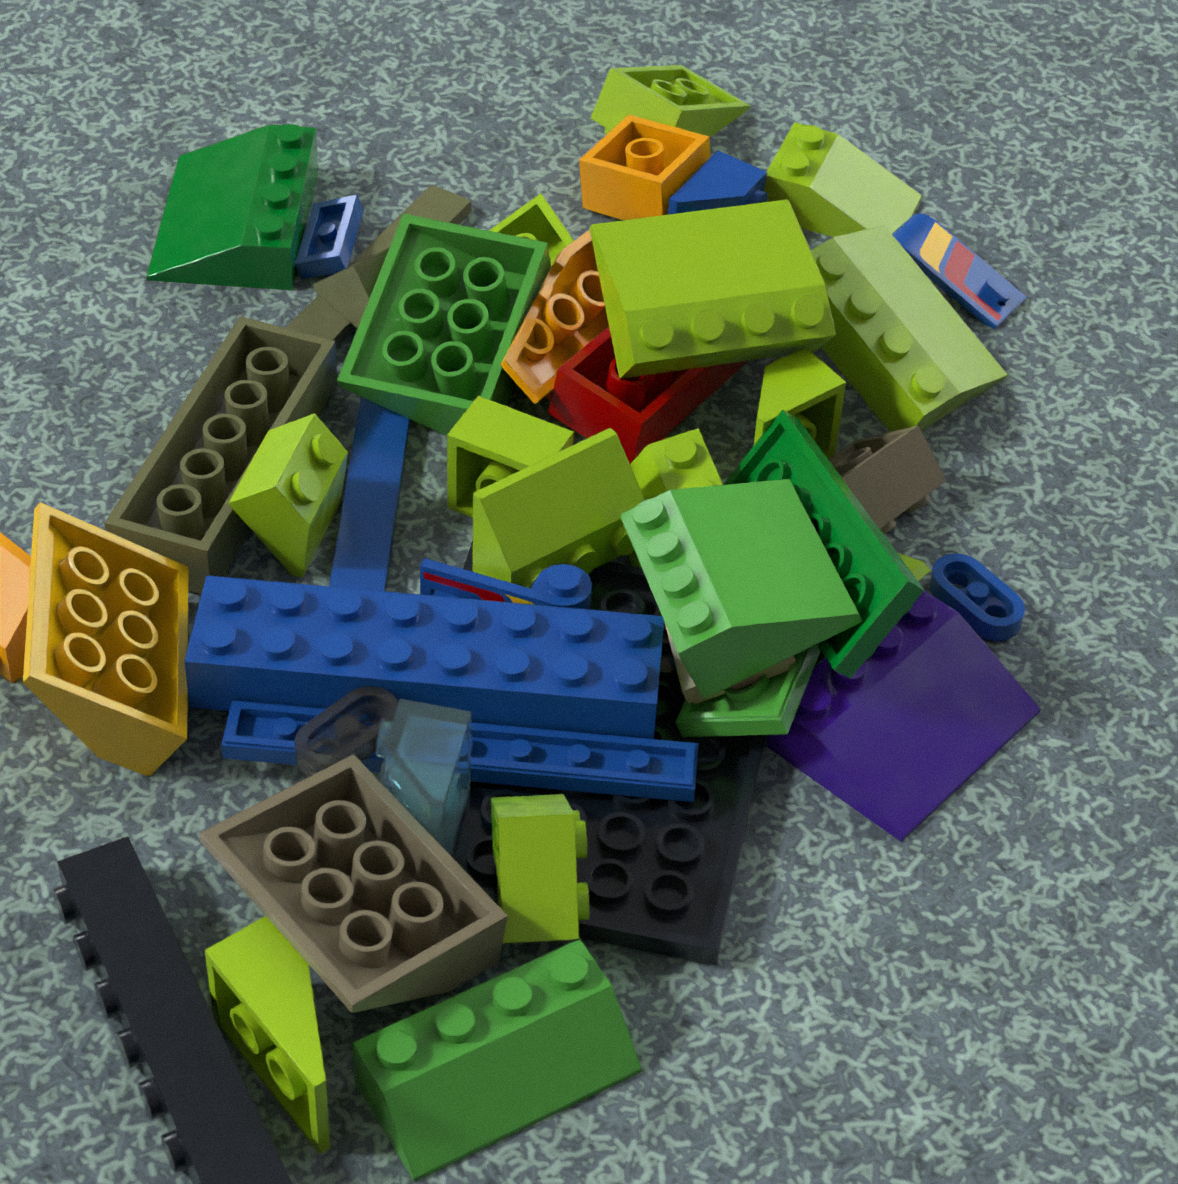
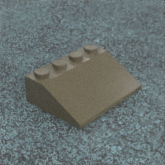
M354 754L200 832L199 841L351 1013L450 992L499 963L508 915Z

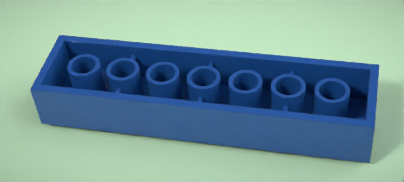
M206 575L184 661L189 706L191 708L229 711L232 700L654 739L664 619L662 616Z

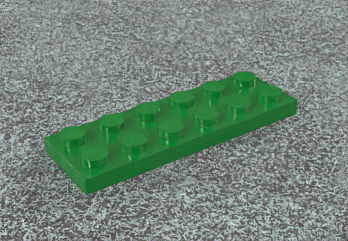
M782 409L723 485L790 479L863 621L817 644L832 668L851 679L861 665L873 655L877 646L902 616L909 612L924 589L799 419Z

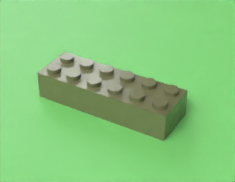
M240 316L104 523L105 531L188 566V591L202 594L206 575L224 577L251 532L248 525L231 508L228 502L269 430L314 413L320 417L337 388L335 340Z

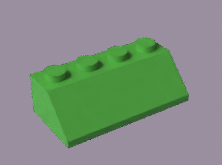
M581 939L352 1042L354 1082L414 1182L641 1073L642 1070L613 986Z

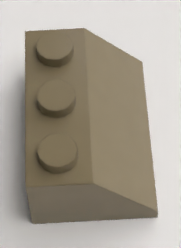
M919 425L854 440L828 458L883 534L889 532L897 525L894 518L901 513H910L928 504L932 500L929 493L946 482Z

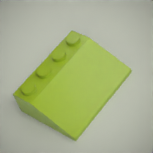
M788 199L592 224L589 227L620 379L790 355L804 347H807L810 351H817L836 336L825 282Z
M885 225L833 237L811 249L826 285L836 336L825 343L822 349L889 432L918 425L922 431L1008 376Z

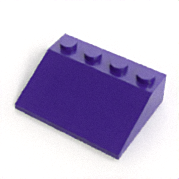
M924 590L914 602L909 612L902 616L877 646L873 655L861 665L851 679L835 671L827 658L815 667L788 734L767 735L766 747L902 842L1040 713V708L960 613Z

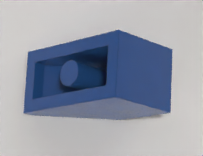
M717 150L670 198L668 215L767 202L768 194L764 192L767 171Z

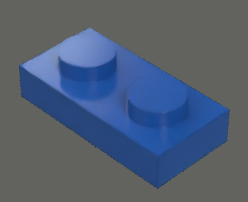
M357 195L313 203L295 262V266L302 279L322 275L331 276L348 267L364 208Z

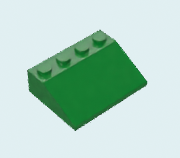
M269 124L180 155L148 268L147 281L293 291L297 274L295 262L307 226L318 173L316 127H301L294 124Z

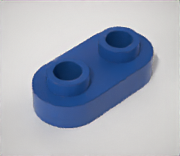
M958 553L944 555L934 563L929 584L932 595L959 612L977 635L992 641H1004L1018 634L1025 613L1024 602L1016 592L975 558ZM953 584L961 585L964 588L958 589Z

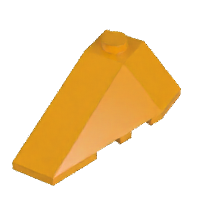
M590 229L557 255L500 364L534 404H537L553 391L558 368L609 326Z

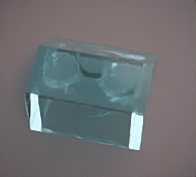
M400 699L392 722L383 721L379 730L376 756L385 758L382 763L378 780L451 855L471 789V712Z

